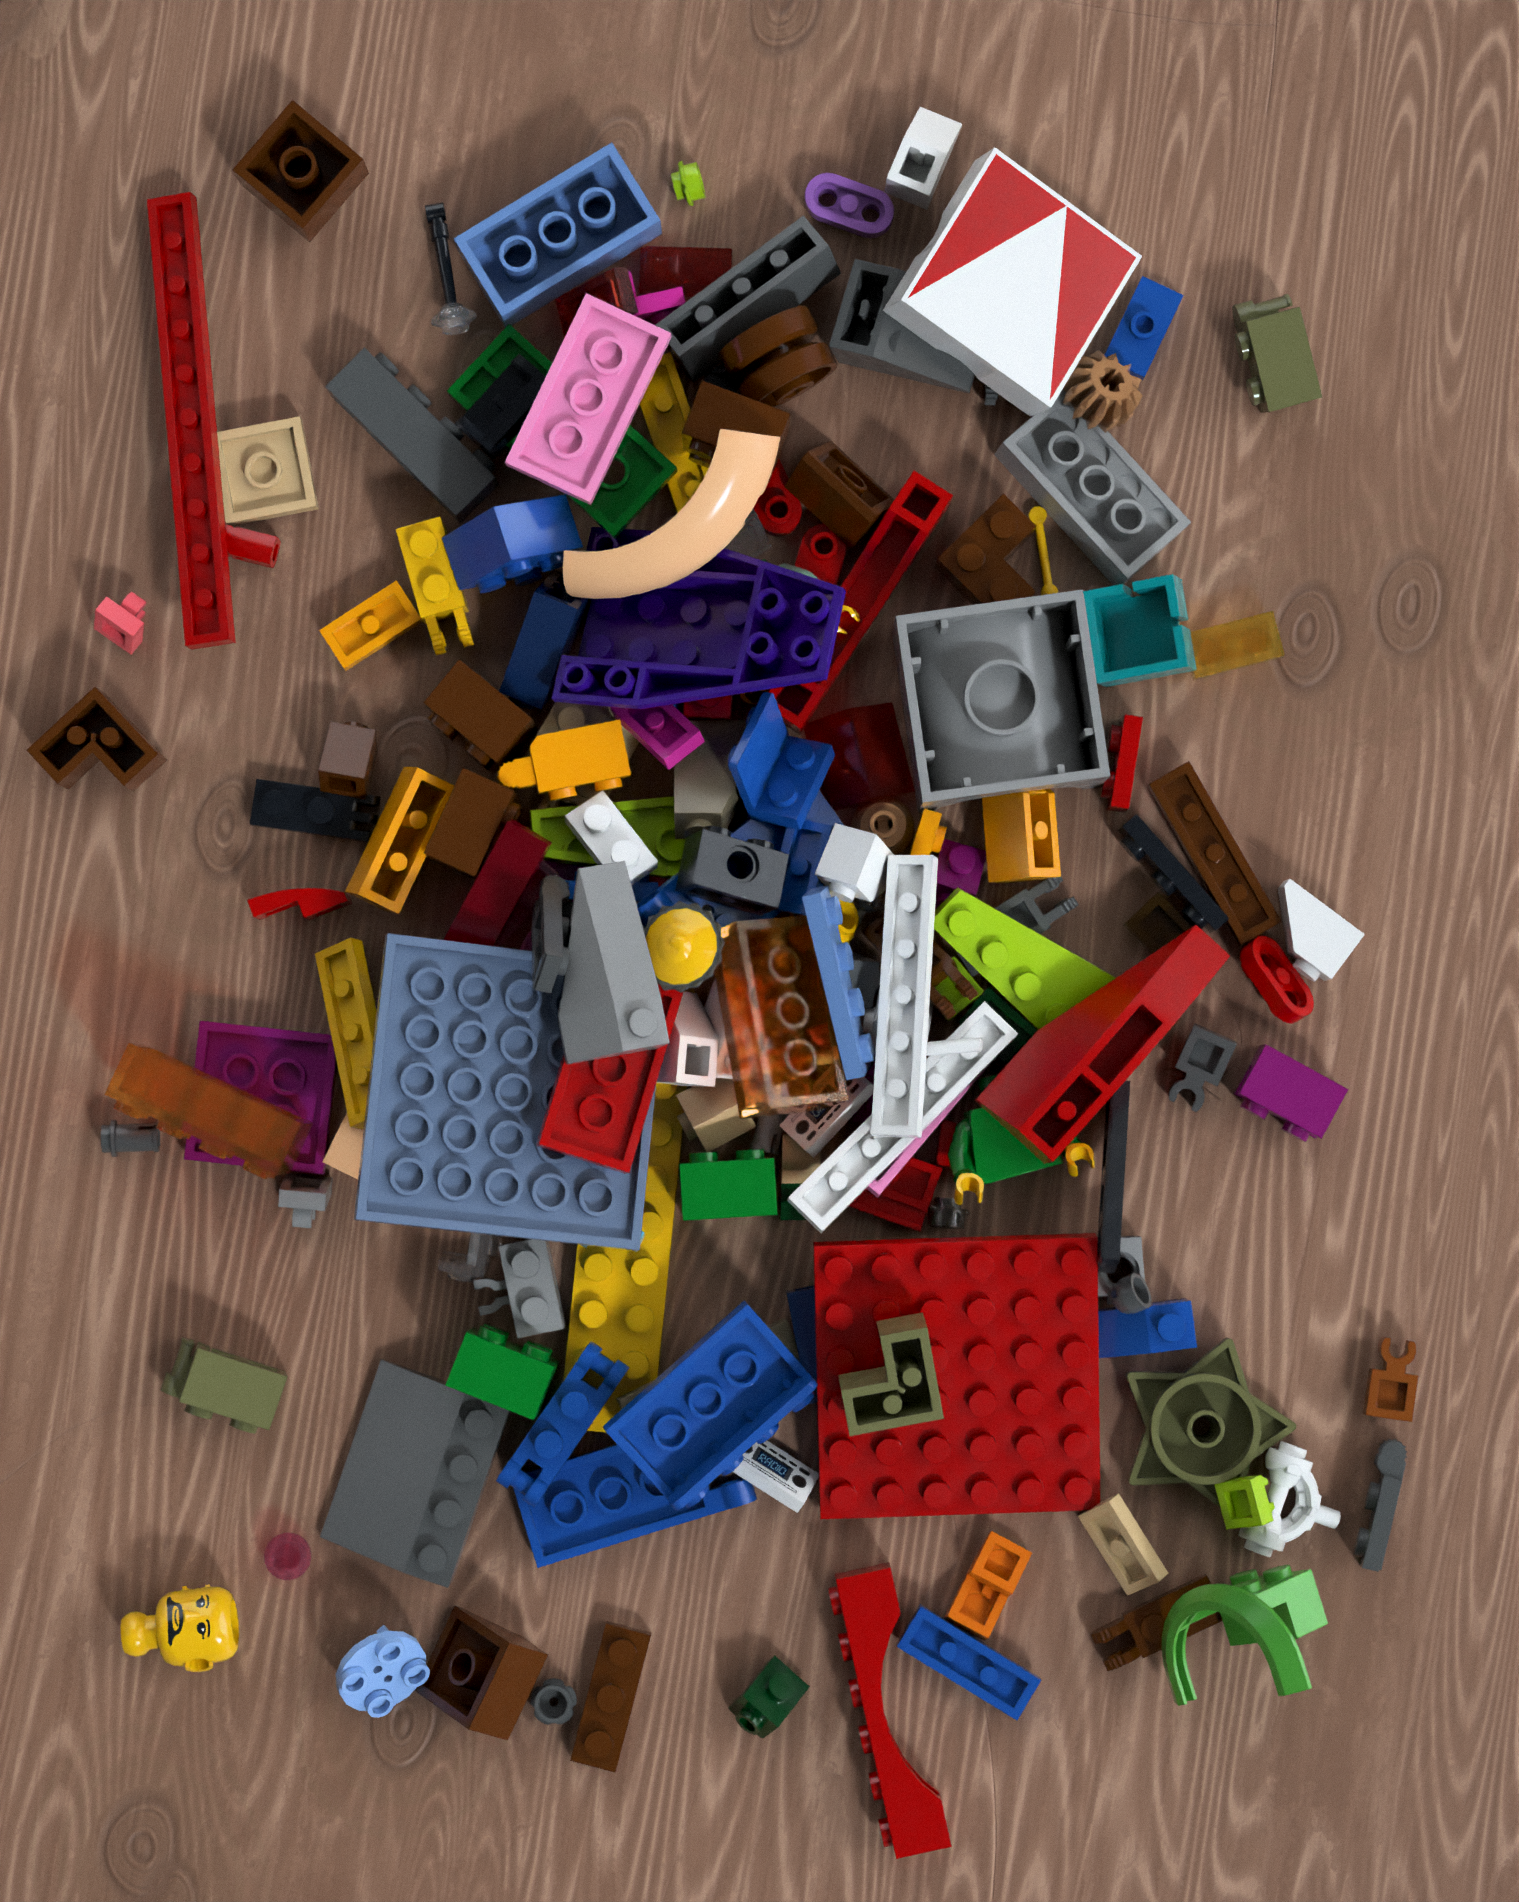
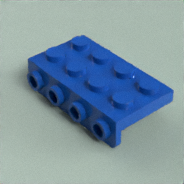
M744 1300L611 1418L603 1428L667 1498L669 1504L678 1511L685 1505L689 1508L697 1504L708 1491L707 1486L720 1474L726 1476L733 1472L743 1461L744 1456L742 1454L756 1442L762 1444L770 1439L779 1428L778 1422L790 1411L798 1412L808 1405L814 1397L813 1391L818 1386V1383Z

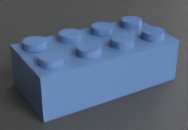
M611 142L453 239L458 253L506 328L508 324L512 326L662 234L661 220Z

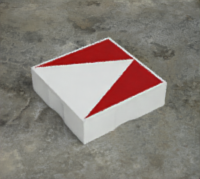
M994 147L974 161L943 211L941 221L933 238L924 250L915 257L883 311L935 349L946 352L960 360L975 374L978 380L1032 417L1052 407L1142 256Z

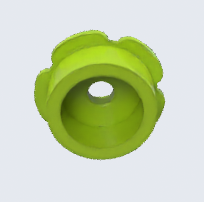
M680 161L678 163L679 171L671 173L677 200L686 198L689 206H694L693 201L706 198L700 169L697 162L684 165L683 161Z

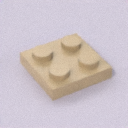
M300 416L217 432L224 515L227 525L234 526L319 509L303 421Z

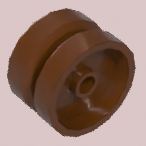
M807 306L787 309L757 323L736 336L718 353L719 359L730 378H746L741 383L738 394L772 407H777L803 394L827 378L837 368V361L827 343L811 342L818 331V326Z

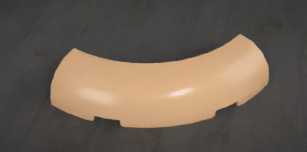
M720 429L717 446L703 481L686 505L665 525L640 540L614 549L603 551L564 550L563 581L567 594L572 597L591 599L622 598L642 594L657 588L666 587L708 563L745 525L744 521L754 508L759 496L764 493L776 461L780 437Z

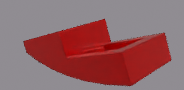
M324 888L280 890L247 900L253 917L258 920L299 905L303 917L310 921L352 904L350 896L345 892Z

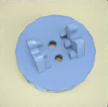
M382 1625L376 1631L377 1634L370 1635L355 1644L342 1658L336 1672V1688L346 1705L358 1711H367L371 1717L377 1718L390 1713L396 1704L409 1697L417 1687L423 1685L430 1675V1670L426 1664V1654L417 1639L403 1631H389L385 1625Z

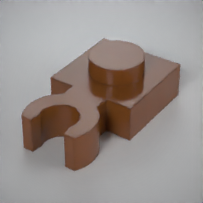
M1382 1336L1378 1343V1353L1384 1361L1383 1370L1369 1368L1363 1414L1412 1422L1419 1376L1405 1372L1406 1366L1415 1358L1416 1344L1414 1341L1406 1340L1404 1353L1399 1357H1393L1389 1350L1391 1338Z

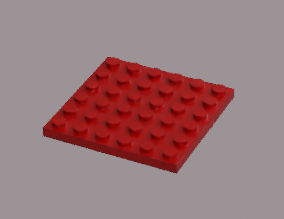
M1096 1233L813 1242L820 1520L1088 1511L1100 1503L1098 1237ZM923 1312L928 1328L944 1419L849 1436L838 1375L885 1366L876 1321Z

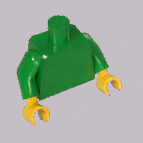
M997 1074L977 1080L980 1093ZM983 1107L964 1112V1119L956 1124L948 1151V1159L953 1179L956 1183L954 1201L956 1204L962 1205L963 1191H972L977 1196V1202L981 1203L985 1184L1064 1163L1062 1156L1066 1157L1068 1173L1072 1177H1077L1078 1169L1075 1161L1080 1159L1086 1160L1092 1169L1095 1168L1093 1150L1089 1145L1081 1143L1076 1136L1054 1162L1043 1163Z

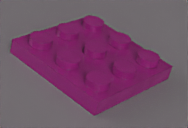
M200 1021L184 1160L325 1174L326 1164L322 1161L328 1151L337 1072V1061L332 1036L330 1034Z

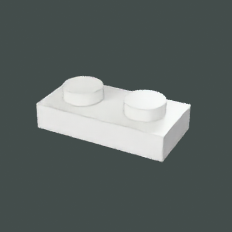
M604 791L596 794L565 815V823L597 865L625 861L631 885L658 868L657 859Z

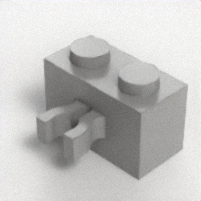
M526 1239L498 1246L505 1279L502 1281L492 1278L474 1280V1289L477 1290L483 1287H489L494 1291L507 1289L508 1295L496 1297L495 1301L490 1305L479 1306L480 1316L494 1313L503 1305L510 1304L517 1339L564 1329L566 1321L549 1241Z

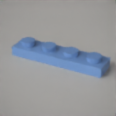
M828 885L813 888L802 896L845 1078L850 1080L864 1077L872 1067L871 1062L875 1061L876 1054L873 1039L870 1033L864 1034L860 1016L865 1014L861 991L859 988L853 989L849 971L854 969L852 951L848 942L842 943L838 928V925L843 923L841 905L837 896L831 897Z

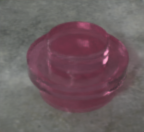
M290 1532L275 1536L268 1543L264 1553V1561L268 1571L273 1576L282 1580H293L303 1575L309 1568L312 1558L308 1542L302 1536Z

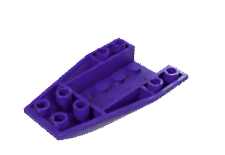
M592 527L586 551H603L618 548L640 540L654 531L624 529L616 539H613L603 528ZM724 548L708 563L666 587L622 598L591 599L578 656L561 655L551 699L554 702L646 709L827 680L846 591L843 587Z

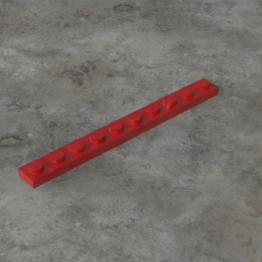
M191 192L147 199L184 640L185 646L194 650L236 643L197 197Z

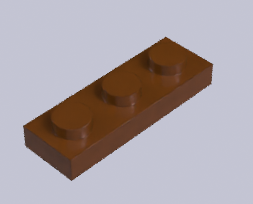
M606 1621L570 1761L616 1773L651 1632Z

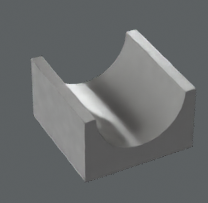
M1083 589L895 616L892 638L918 813L922 812L924 808L934 811L951 804L1017 792L1068 787L1082 788V790L1101 787L1110 777Z

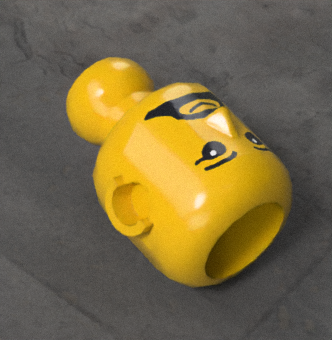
M210 1584L197 1589H189L187 1586H182L180 1591L167 1593L159 1600L155 1615L147 1616L141 1612H130L121 1619L120 1631L124 1653L139 1657L145 1655L151 1649H159L163 1660L168 1664L178 1667L185 1666V1670L190 1672L210 1670L213 1668V1663L230 1659L238 1649L239 1622L233 1595L224 1588L210 1587Z

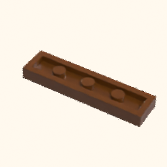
M1188 761L1149 783L1147 786L1210 896L1230 918L1226 923L1239 946L1281 923L1280 917L1191 763Z

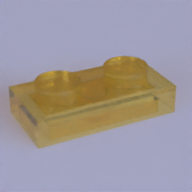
M1273 611L1191 632L1197 668L1196 671H1191L1193 681L1285 656Z

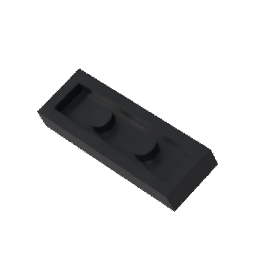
M1137 814L1118 830L1124 836L1119 842L1126 852L1137 862L1143 858L1155 871L1150 877L1158 888L1168 897L1174 892L1186 907L1181 912L1192 926L1197 925L1201 929L1205 927L1209 933H1212L1230 919Z

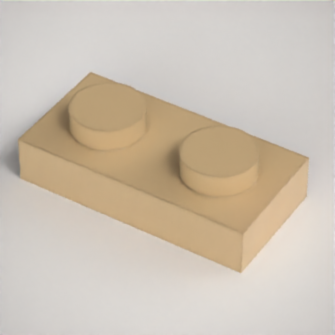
M1119 1493L1078 1515V1518L1127 1596L1160 1582L1169 1574Z

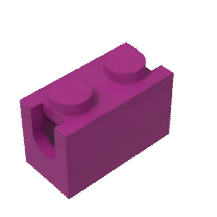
M1264 1044L1259 1046L1234 1095L1243 1099L1240 1107L1263 1120H1265L1268 1113L1284 1122L1281 1130L1306 1142L1309 1136L1317 1139V1137L1322 1139L1348 1089Z

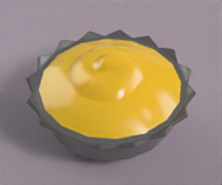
M678 901L673 906L662 905L658 914L648 917L647 927L643 930L657 983L664 991L675 989L682 993L688 988H698L704 980L713 976L715 967L722 961L721 951L725 942L721 936V925L714 920L711 911L703 910L697 902L688 905Z

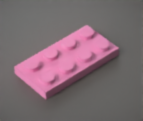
M586 293L507 456L506 466L591 505L672 338L671 333Z

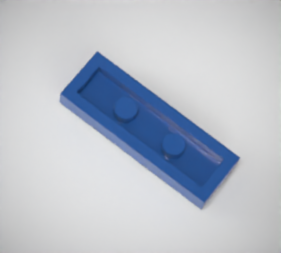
M921 1604L896 1643L899 1649L1015 1720L1019 1719L1041 1682L1040 1677Z

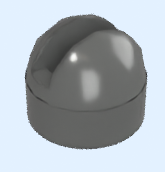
M1137 1273L1121 1278L1114 1284L1111 1290V1296L1115 1298L1113 1305L1121 1313L1134 1314L1151 1306L1152 1301L1149 1288L1144 1279Z

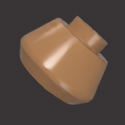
M875 796L865 800L856 809L851 821L852 828L877 834L894 855H898L906 849L914 833V821L909 809L901 801L890 796ZM875 821L878 822V830L875 829ZM888 821L892 822V829H889Z

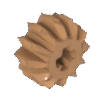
M1100 350L1090 354L1088 357L1084 355L1063 387V390L1066 392L1063 404L1075 409L1072 419L1082 417L1086 420L1088 430L1098 425L1105 433L1115 426L1120 427L1122 424L1127 423L1143 397L1137 390L1141 379L1131 376L1129 373L1131 364L1123 366L1118 363L1116 353L1107 358Z

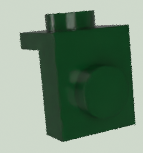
M773 1656L767 1661L745 1691L731 1703L728 1709L736 1716V1721L742 1729L763 1739L781 1725L810 1686L776 1656Z

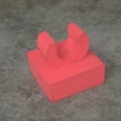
M130 592L119 606L106 596L95 609L94 629L132 655L143 641L144 622L141 620L146 612L142 609L147 602L135 593Z

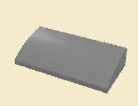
M1063 390L1051 408L1031 417L1002 442L994 455L1113 585L1125 584L1188 527L1191 521L1108 431L1105 433L1098 425L1088 430L1085 419L1082 417L1072 419L1075 409L1063 404L1066 394Z

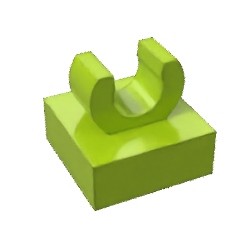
M1262 1475L1232 1478L1228 1481L1214 1484L1226 1530L1263 1526L1274 1521L1272 1511L1275 1508L1274 1502L1268 1501L1265 1486L1269 1484L1267 1478L1262 1477Z

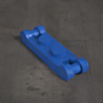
M592 1341L582 1352L565 1380L496 1479V1482L506 1489L512 1486L525 1495L523 1500L532 1507H535L630 1368L620 1360H617L615 1363L601 1354L602 1348ZM589 1369L605 1378L598 1389L583 1380ZM528 1459L543 1468L536 1480L521 1470Z

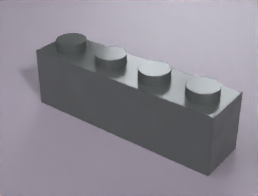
M803 215L655 326L671 333L672 338L667 349L694 383L721 363L718 353L736 336L775 314L797 307L839 276L841 272L829 245Z
M364 347L325 386L327 391L441 506L461 523L499 485L496 477L492 474L497 467L480 449L477 448L471 453L460 442L464 434L446 416L440 421L427 410L432 404L430 400L414 384L406 389L395 378L399 370L384 354L379 352L374 357Z

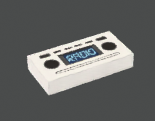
M837 1063L779 1126L814 1158L872 1096L874 1085L865 1077L846 1080L842 1063Z
M769 1441L762 1444L756 1442L742 1454L744 1456L743 1461L733 1472L798 1513L814 1487L819 1473Z

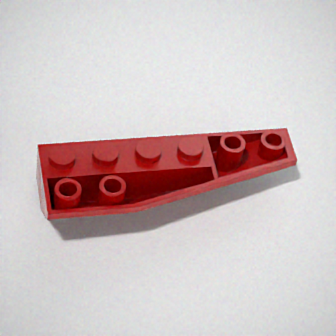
M1197 925L1192 926L1037 1030L979 1094L975 1101L1043 1163L1054 1162L1177 1022L1228 960L1230 955Z

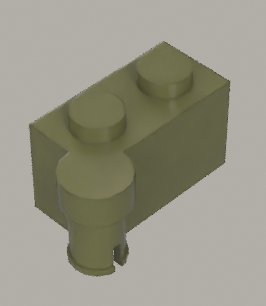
M1288 294L1256 304L1250 300L1232 306L1233 319L1237 334H1235L1236 349L1241 361L1247 360L1252 377L1246 379L1248 396L1253 406L1259 405L1260 413L1272 412L1322 398L1300 307L1278 312L1279 309L1293 306Z
M182 1337L172 1371L166 1372L160 1390L177 1397L179 1402L185 1403L184 1411L205 1419H211L213 1413L231 1418L230 1426L256 1434L258 1427L269 1430L288 1377L286 1372L219 1349L212 1348L210 1351L211 1347L199 1341L194 1355L190 1356L195 1344L194 1340Z

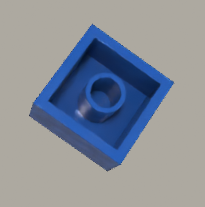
M566 494L493 506L442 537L459 590L478 587L480 593L500 589L506 585L507 581L514 580L517 587L534 583L542 578L541 571H551L563 566L564 550H579L583 548Z

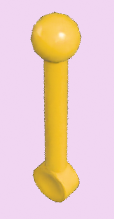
M1036 506L1030 510L1028 518L1036 525L1035 533L1044 584L1040 594L1058 593V588L1052 582L1043 524L1046 521L1047 513L1044 508Z

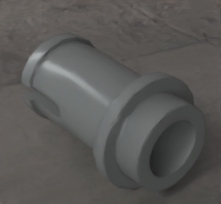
M111 1120L110 1125L101 1126L102 1152L111 1153L112 1157H117L118 1152H159V1122L118 1124L117 1120Z

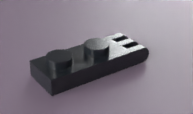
M256 779L250 825L368 842L373 832L357 830L358 822L376 825L378 815L360 812L361 804L369 807L380 806L381 797L367 794L365 800L321 792L319 787Z

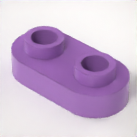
M822 173L815 176L808 183L805 190L806 209L814 219L865 238L879 237L886 233L892 225L894 216L893 203L890 197L879 189L837 174ZM823 194H832L836 198V203L833 206L825 207L821 205L819 198ZM867 209H874L878 212L879 218L875 222H867L863 219L862 213Z

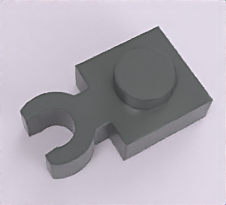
M1194 1023L1175 1064V1068L1186 1072V1075L1173 1083L1169 1092V1100L1175 1102L1178 1093L1182 1089H1190L1196 1095L1191 1110L1197 1112L1204 1103V1082L1206 1081L1218 1086L1237 1042Z

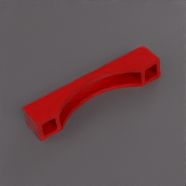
M915 470L889 507L867 546L841 585L846 591L843 605L855 609L859 614L860 621H856L848 611L841 613L839 627L848 634L837 632L827 680L773 688L769 691V693H773L785 725L799 735L951 504L952 494Z
M887 1562L835 1574L837 1586L829 1587L828 1591L834 1616L843 1614L847 1632L838 1634L844 1662L853 1660L857 1678L848 1680L854 1708L862 1706L864 1708L867 1725L858 1726L864 1754H874L877 1771L868 1773L874 1801L884 1800L887 1817L878 1819L884 1847H894L896 1859L952 1847L939 1791L924 1780L903 1756L890 1732L884 1713L881 1691L883 1660L890 1635L901 1615L890 1563Z

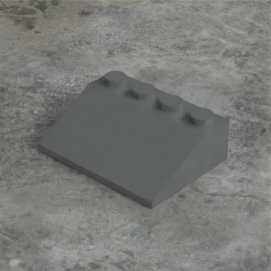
M381 1359L320 1537L400 1572L448 1588L453 1582L511 1411L445 1386L447 1381Z

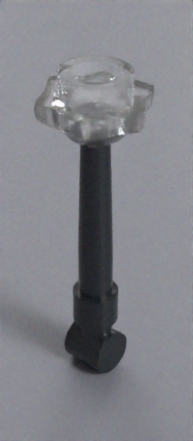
M444 203L425 205L428 224L431 223L429 227L430 236L435 246L445 305L431 319L432 326L442 328V333L445 335L462 334L470 329L469 324L477 318V314L474 310L458 303L456 299L448 246L449 233L447 224L444 223V221H447Z

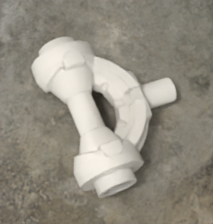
M1280 1441L1278 1449L1270 1447L1267 1450L1265 1466L1269 1469L1271 1482L1267 1497L1269 1502H1274L1275 1508L1272 1511L1274 1521L1263 1526L1240 1528L1238 1536L1247 1539L1244 1548L1271 1557L1273 1549L1283 1552L1286 1542L1292 1541L1305 1531L1311 1530L1314 1522L1332 1529L1338 1526L1341 1517L1340 1511L1320 1505L1322 1496L1319 1494L1316 1480L1311 1473L1313 1462L1305 1459L1307 1450ZM1294 1487L1296 1492L1295 1506L1286 1518L1281 1519L1280 1514L1288 1491Z

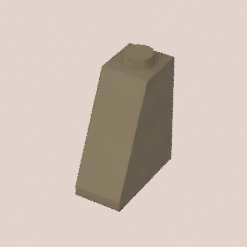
M689 720L700 730L705 742L674 766L675 839H686V837L704 829L705 826L728 828L742 802L731 771L728 769V756L733 745L739 743L746 728V720Z

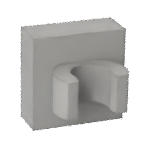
M286 1173L279 1189L278 1207L293 1208L292 1227L311 1228L312 1219L315 1220L316 1210H326L332 1195L333 1177Z

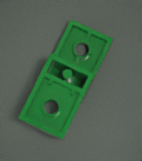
M508 324L447 390V393L467 412L518 354L528 360L544 376L547 375L552 362ZM629 425L613 459L624 466L625 475L623 479L613 485L602 482L591 505L566 494L613 539H616L678 472L677 467L631 425ZM519 432L505 446L509 451L511 450Z

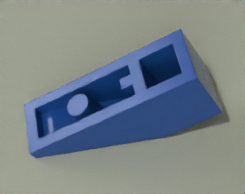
M1182 1298L1151 1302L1149 1308L1134 1314L1121 1313L1115 1307L1098 1309L1099 1358L1197 1348L1191 1300Z

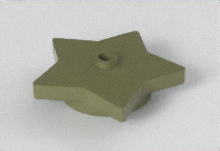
M1227 1337L1184 1372L1127 1371L1125 1374L1144 1424V1430L1127 1478L1131 1485L1188 1483L1220 1507L1214 1484L1222 1483L1232 1478L1246 1477L1250 1463L1254 1458L1296 1429V1424L1249 1393L1235 1344L1232 1339ZM1198 1417H1205L1210 1423L1208 1432L1203 1435L1196 1434L1192 1428L1194 1421Z

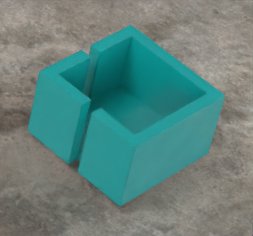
M1170 574L1132 582L1133 591L1141 595L1133 597L1132 589L1124 584L1083 591L1097 684L1111 687L1197 670L1190 629L1180 625V622L1188 620L1181 578Z

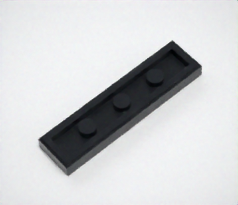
M1125 1081L1106 1102L1097 1236L1098 1272L1114 1274L1120 1260L1130 1081Z

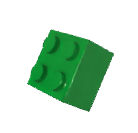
M764 1149L737 1150L736 1160L718 1161V1152L690 1153L689 1163L679 1164L683 1221L778 1215L774 1157L765 1158Z
M484 1323L483 1326L480 1325L479 1329L473 1327L468 1330L445 1386L534 1420L541 1411L560 1362L551 1358L553 1350L530 1340H527L523 1346L507 1340L509 1332Z

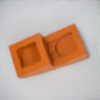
M990 1531L968 1569L944 1619L983 1640H987L1008 1597L1013 1594L1032 1552Z

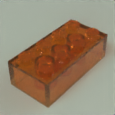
M807 916L735 921L722 927L721 936L725 944L721 951L722 961L715 967L714 973L739 1118L817 1111L848 1101L845 1074Z
M128 1043L104 1094L116 1100L113 1106L114 1109L136 1119L140 1117L148 1119L149 1116L158 1119L159 1122L156 1128L179 1139L183 1137L190 1139L192 1135L202 1140L199 1146L201 1150L221 1159L226 1157L232 1159L235 1155L245 1160L242 1166L244 1170L264 1179L269 1177L274 1179L276 1175L291 1173L314 1124L146 1044Z

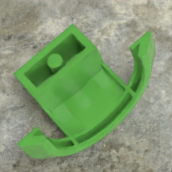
M1282 1565L1264 1571L1261 1576H1258L1256 1569H1250L1230 1576V1585L1225 1583L1206 1584L1183 1594L1171 1607L1166 1617L1161 1643L1163 1665L1174 1702L1180 1706L1188 1704L1187 1701L1197 1699L1186 1661L1187 1632L1190 1624L1216 1612L1221 1614L1230 1646L1258 1643L1270 1667L1278 1696H1286L1311 1689L1312 1686L1305 1663L1295 1639L1328 1624L1311 1569L1291 1571L1290 1565Z

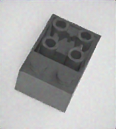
M855 259L829 344V348L838 363L970 394L975 374L966 365L952 355L935 349L883 311L906 271Z

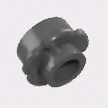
M551 1678L545 1680L541 1687L537 1686L534 1689L530 1702L535 1708L534 1715L540 1722L547 1725L551 1723L560 1725L567 1722L573 1716L574 1712L572 1709L577 1704V1696L571 1686H565L561 1679ZM553 1697L558 1699V1705L552 1706L549 1703V1700Z

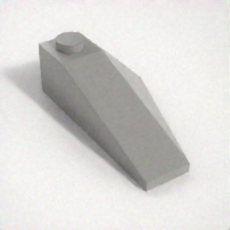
M625 861L577 869L570 920L571 931L568 946L570 956L567 971L564 975L561 1001H559L557 1016L566 1065L658 1049L669 1044L661 994Z

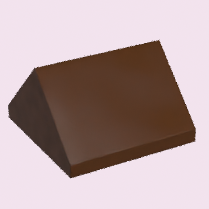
M832 441L808 451L801 458L784 486L851 549L883 519L895 500Z

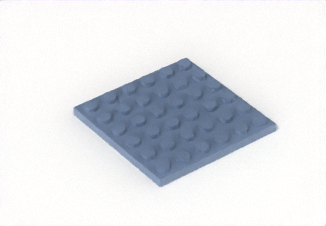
M387 933L384 941L354 1220L625 1250H640L656 1086L630 1173L624 1174L536 1146L564 1054L557 1019L564 976L557 975L551 993L536 991L532 988V951Z

